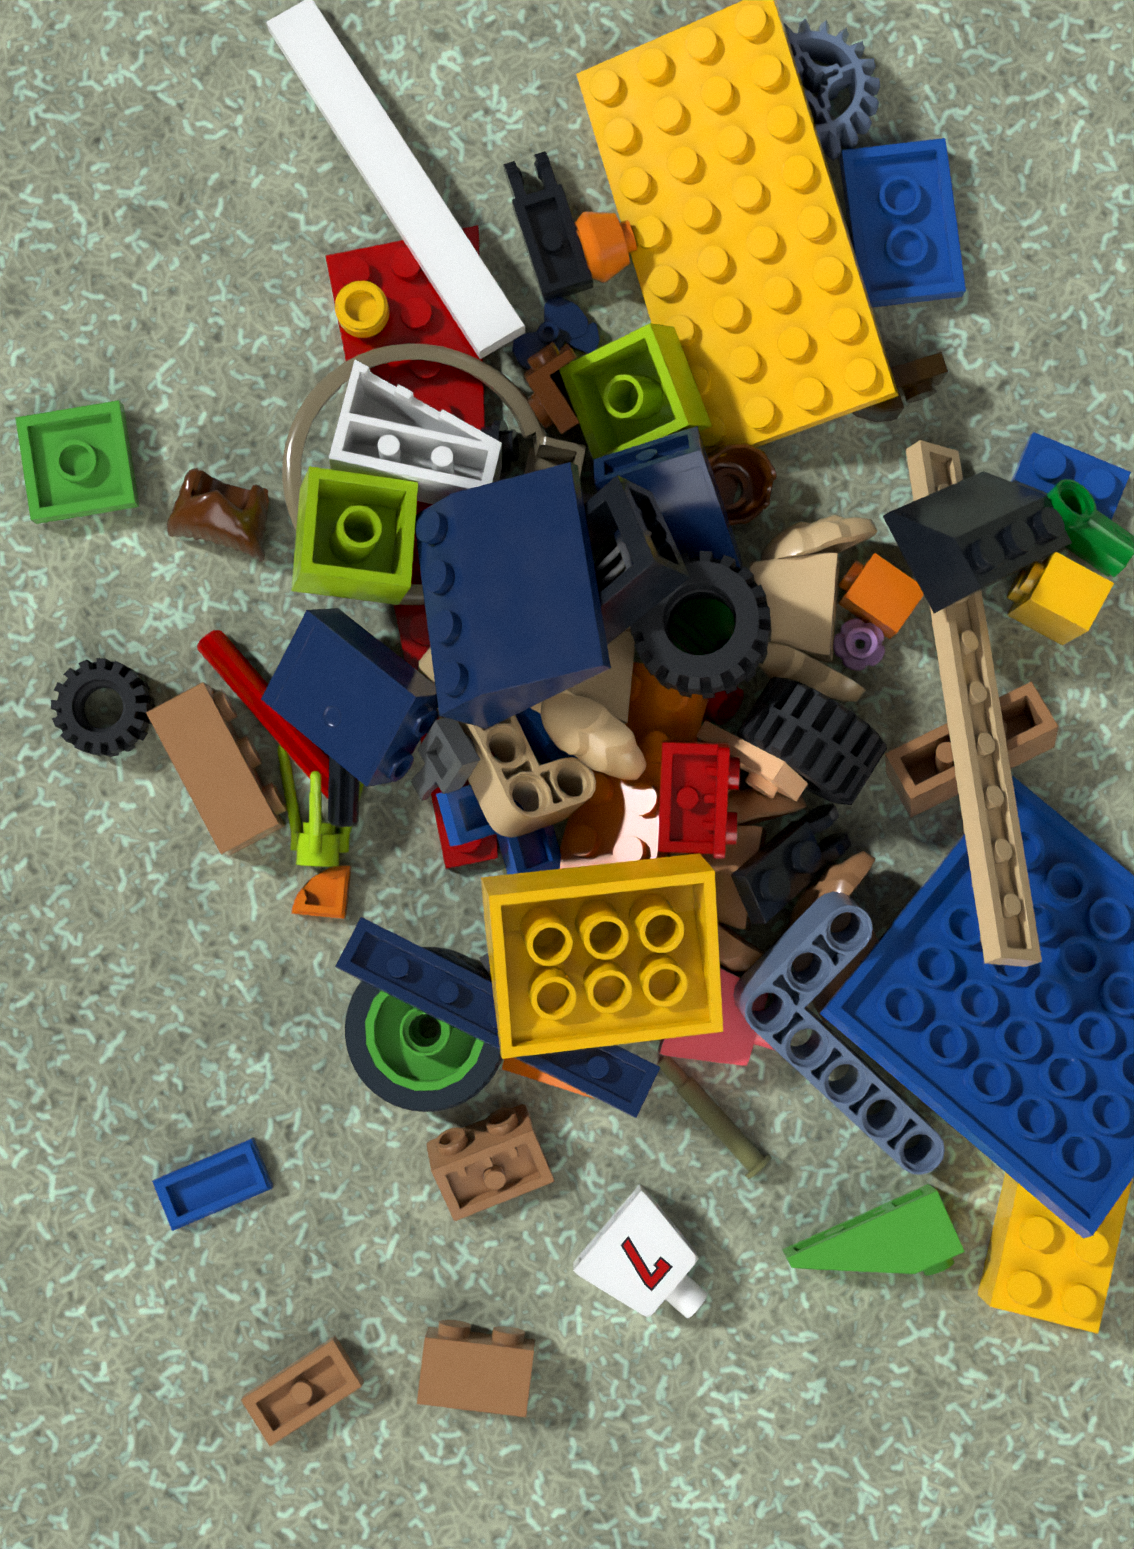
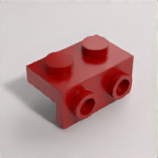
M662 740L658 852L713 854L715 859H725L726 845H736L737 812H728L727 803L728 790L739 789L740 757H730L728 743Z

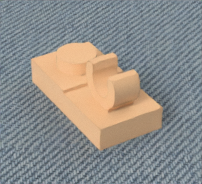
M708 721L704 722L696 734V737L702 742L728 743L730 757H740V769L749 773L745 782L769 798L773 799L776 792H779L797 802L808 785L785 761Z

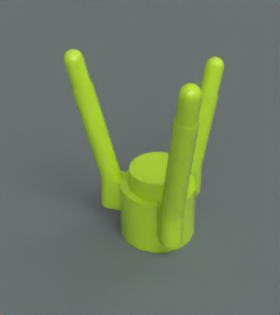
M279 745L277 748L279 767L291 830L290 850L297 851L296 865L339 866V853H349L352 826L339 827L338 833H335V826L330 823L321 822V774L318 771H313L310 775L309 822H303L302 830L289 755ZM361 782L359 787V801L364 787V784Z

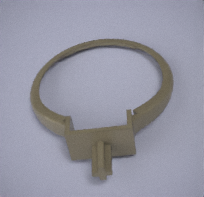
M407 343L389 345L362 353L342 363L326 375L309 393L297 411L289 429L282 462L284 497L288 513L296 530L299 493L302 485V458L308 433L323 406L341 388V385L350 379L354 360L361 362L369 368L393 361L427 360L456 367L482 381L509 408L520 427L523 437L525 439L533 437L534 448H529L524 474L571 462L578 465L580 477L586 446L547 437L526 396L512 381L492 366L475 357L443 346ZM582 492L584 503L595 494ZM411 584L410 589L399 604L425 605L422 584Z

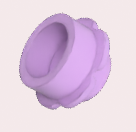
M859 618L848 620L841 626L840 634L838 633L834 637V653L843 660V665L851 670L861 671L867 665L875 666L881 661L885 653V647L882 645L884 634L881 629L871 622L864 623ZM860 639L864 642L863 649L855 647L856 640Z

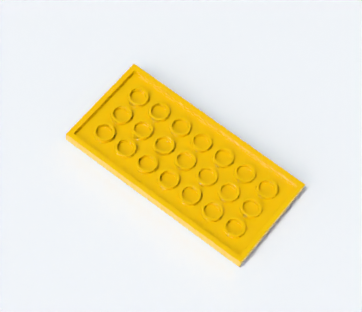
M742 0L577 73V79L620 221L629 220L634 234L637 251L630 254L651 323L673 326L675 328L712 424L711 427L700 431L706 453L708 454L722 445L747 443L753 447H759L899 396L777 1Z

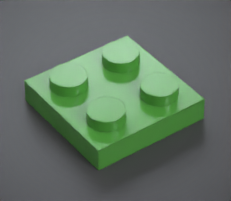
M119 400L15 417L30 519L35 524L140 507L125 409Z

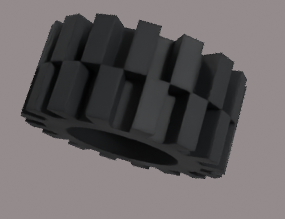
M96 658L97 662L89 660L79 662L80 668L77 670L69 668L63 674L67 677L65 683L57 682L54 691L58 692L59 695L57 700H51V709L57 712V717L52 718L55 727L62 730L63 733L60 736L66 742L73 744L74 748L92 755L112 757L118 756L119 752L131 751L135 748L134 744L138 740L143 741L148 733L145 730L148 724L152 725L146 712L151 710V707H155L154 698L148 692L150 687L146 681L139 677L137 672L117 661L112 662L106 658ZM101 688L114 689L120 695L123 702V712L120 719L108 728L94 727L89 723L85 715V704L88 697L94 691Z

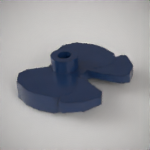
M561 297L550 299L544 305V322L538 327L536 332L524 333L514 339L512 353L518 364L525 371L531 368L527 359L553 341L558 349L562 348L566 343L578 351L589 354L597 350L600 342L597 324L593 322L588 325L587 317L573 302ZM559 370L550 375L557 386L564 384Z

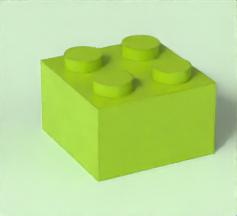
M649 323L559 369L593 460L698 426L699 432L712 426L673 326Z
M309 466L299 493L291 591L399 605L411 587L418 482Z

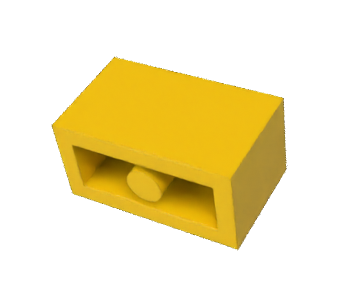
M1054 552L1041 563L1037 561L1032 563L1027 572L1022 570L1006 597L1014 602L1007 616L1063 646L1089 631L1114 583L1060 553Z

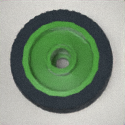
M422 947L492 982L488 972L468 956L446 948ZM361 981L348 1005L345 1020V1041L349 1058L355 1071L374 1094L402 1109L418 1112H435L453 1108L468 1101L491 1081L503 1060L500 1050L436 1018L434 1019L439 1024L438 1034L431 1038L425 1037L420 1032L419 1025L422 1019L432 1016Z

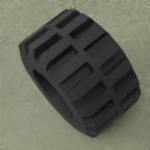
M700 551L699 558H689L688 552L680 555L690 578L632 624L630 630L634 638V646L644 666L651 675L657 678L662 686L668 690L673 688L681 696L692 698V694L702 695L703 699L715 698V693L726 691V694L738 690L737 685L743 680L748 683L756 675L755 669L759 663H764L768 654L767 647L768 643L771 642L772 633L770 608L768 607L766 594L761 584L757 585L754 580V574L746 567L743 569L737 567L735 559L723 555L722 560L715 559L710 551ZM697 598H712L724 603L731 610L735 622L734 632L730 640L719 650L706 655H692L679 650L672 642L669 633V624L674 613L686 602Z
M773 677L769 680L737 731L739 738L785 761L808 783L805 788L806 790L825 800L843 805H852L887 750L886 744L880 735L855 713L823 693L788 678Z

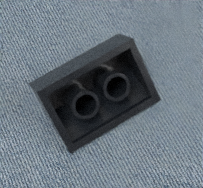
M984 471L883 515L933 613L1027 568L1035 561L1038 562L1072 543L1065 530L1061 515L1053 508L1047 495Z

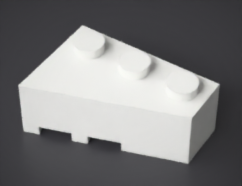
M354 360L329 455V462L332 470L418 482L417 501L435 504L451 493L499 481L502 470V443L445 410L437 411L416 399L412 391L399 384L395 387L371 373L368 366Z

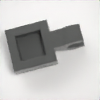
M446 717L435 720L417 750L425 764L413 777L411 783L422 801L427 800L430 794L438 787L443 794L459 790L463 787L479 763L480 758L476 753L473 741L464 733L458 721Z

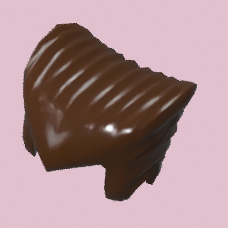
M198 468L191 469L184 477L179 496L167 521L168 535L176 538L193 537L195 540L203 539L205 542L212 541L216 545L223 544L227 548L232 547L236 551L249 554L253 559H259L260 562H263L265 559L263 548L265 543L264 533L266 531L265 523L267 521L269 503L268 490L257 484L253 485L251 490L223 483L211 477L203 470L199 471Z

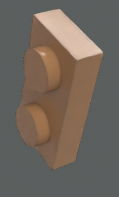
M335 1335L246 1393L241 1401L268 1445L272 1446L362 1387L364 1380Z

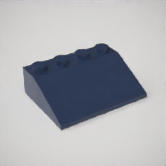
M569 462L451 493L416 514L415 533L439 716L487 729L611 668L578 465Z

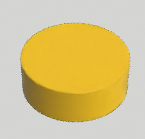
M354 281L344 286L338 293L335 300V313L341 327L348 334L358 338H367L378 334L385 327L389 318V306L384 292L377 285L368 281Z

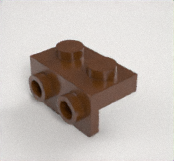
M553 341L527 359L531 368L524 373V376L534 394L527 398L529 400L528 403L543 427L546 429L555 424L559 432L563 434L578 424L579 420L550 375L577 356L568 344L558 349Z

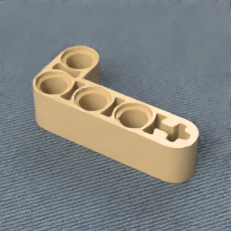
M429 648L419 661L418 672L435 684L431 648ZM437 708L436 711L438 712V717H439V719L445 718V717L439 716V710H438V708ZM515 715L487 729L458 721L464 733L473 741L476 753L480 758L468 781L487 822L498 834L509 838L518 837L559 823L581 807L595 792L596 780L593 771L577 758H562L539 766ZM491 752H493L495 755H497V757L500 759V761H499L498 759H496V758L492 755ZM514 800H516L518 803H520V805L522 806L523 810L516 805V803L514 802Z

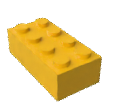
M1005 1172L977 1295L993 1308L1098 1334L1133 1179L1094 1235L1083 1239Z

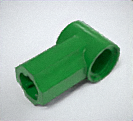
M1070 479L1061 480L1046 495L1053 508L1061 515L1065 530L1072 541L1065 548L1107 577L1117 576L1134 555V536L1096 510L1093 496L1083 485Z

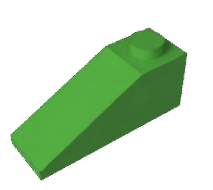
M929 1184L782 1249L791 1268L917 1274L923 1271L926 1276L948 1269L955 1263L952 1257L965 1252L938 1191Z

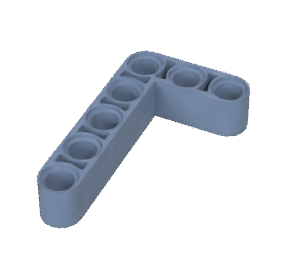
M835 891L826 893L818 898L739 979L733 994L735 1005L750 1027L904 1170L917 1175L930 1173L939 1166L944 1157V1142L939 1134L913 1105L807 1007L867 945L873 930L870 917L851 897L845 893ZM850 912L851 921L847 928L841 932H831L830 927L834 918L841 913ZM807 952L813 953L812 962L806 969L799 972L791 971L792 962L797 956ZM764 993H775L774 1001L768 1008L761 1011L752 1010L753 1002L758 996ZM812 1029L811 1037L803 1045H790L791 1039L798 1031ZM839 1065H849L845 1076L839 1080H829L833 1069ZM882 1099L886 1100L881 1111L876 1114L866 1115L872 1103ZM922 1134L921 1140L917 1145L904 1149V1145L909 1138Z

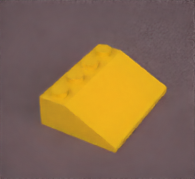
M700 853L481 877L485 932L502 1059L723 1032L715 870Z

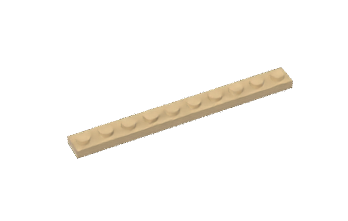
M922 440L906 449L913 501L963 480L959 451ZM980 590L936 613H933L931 607L930 611L985 964L1027 967L1042 962L982 591Z

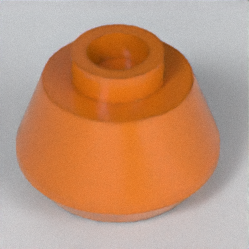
M586 211L582 212L575 222L576 232L593 280L602 283L608 282L630 264L629 253L637 251V246L629 220L619 222L616 213Z

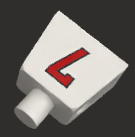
M640 1184L573 1262V1271L581 1278L648 1318L666 1300L688 1319L700 1308L708 1296V1293L687 1275L699 1259L696 1250L648 1191Z

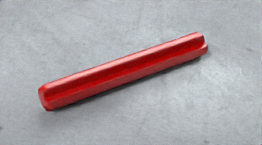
M213 630L206 634L197 644L198 651L310 779L313 771H318L321 774V792L328 799L329 755L261 700L268 683L222 631Z

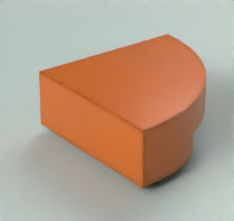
M352 866L330 867L312 877L297 894L291 914L346 919Z

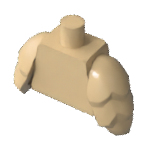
M832 515L813 523L798 522L776 535L762 552L761 560L750 564V571L754 574V580L757 585L761 584L766 594L768 607L770 608L771 642L768 643V654L764 663H759V667L770 679L773 677L792 679L823 693L831 699L843 702H857L866 691L849 677L820 661H833L840 572L838 554L876 535L878 530L872 519L844 518L839 515Z
M630 627L607 645L611 664L610 669L530 708L541 713L542 723L547 734L560 750L576 756L588 768L598 772H604L624 780H637L644 772L647 764L643 753L636 744L634 733L625 725L628 722L635 642L631 635Z

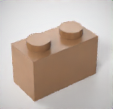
M458 1320L439 1321L438 1328L428 1327L425 1335L417 1404L526 1417L535 1340L526 1339L525 1331L514 1327L497 1326L493 1327L492 1334L471 1332V1324Z

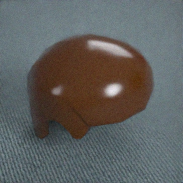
M747 443L722 445L707 454L730 525L748 524L770 505L773 482L777 478L776 469L764 451ZM739 484L741 488V494L738 501L733 504L737 487Z

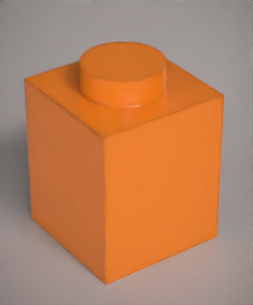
M876 553L870 557L865 565L855 560L838 584L840 588L846 591L838 604L859 619H862L865 623L871 622L877 626L888 639H891L898 633L924 595L917 581Z

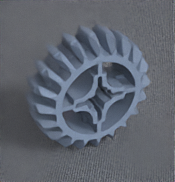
M805 18L799 24L798 33H794L784 23L802 85L807 89L805 90V95L822 149L834 161L840 155L841 146L846 149L856 147L859 139L857 134L864 135L868 133L872 124L869 117L877 112L879 101L874 96L878 94L880 81L879 78L871 76L876 67L874 58L860 59L865 49L863 41L850 46L846 44L849 36L847 27L838 32L837 36L828 34L830 27L827 20L821 23L818 31H811L810 25ZM812 60L823 62L829 66H819ZM848 88L850 106L840 117L832 121L829 115L831 109L829 101L837 98L839 91ZM818 92L817 98L813 97L811 93Z

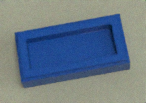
M254 1137L152 1181L172 1231L274 1187Z

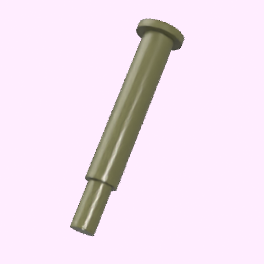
M665 1056L657 1064V1066L661 1067L662 1072L678 1088L676 1091L748 1170L745 1174L748 1180L770 1162L772 1157L769 1154L763 1156L692 1076L689 1078L670 1056Z

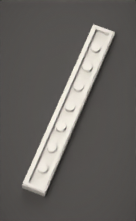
M304 0L267 21L270 34L479 359L525 333L523 322L313 0Z

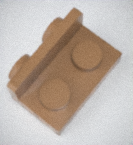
M525 1104L513 1108L498 1109L492 1112L486 1119L463 1128L448 1129L426 1144L431 1172L454 1222L555 1182L552 1170L535 1133Z

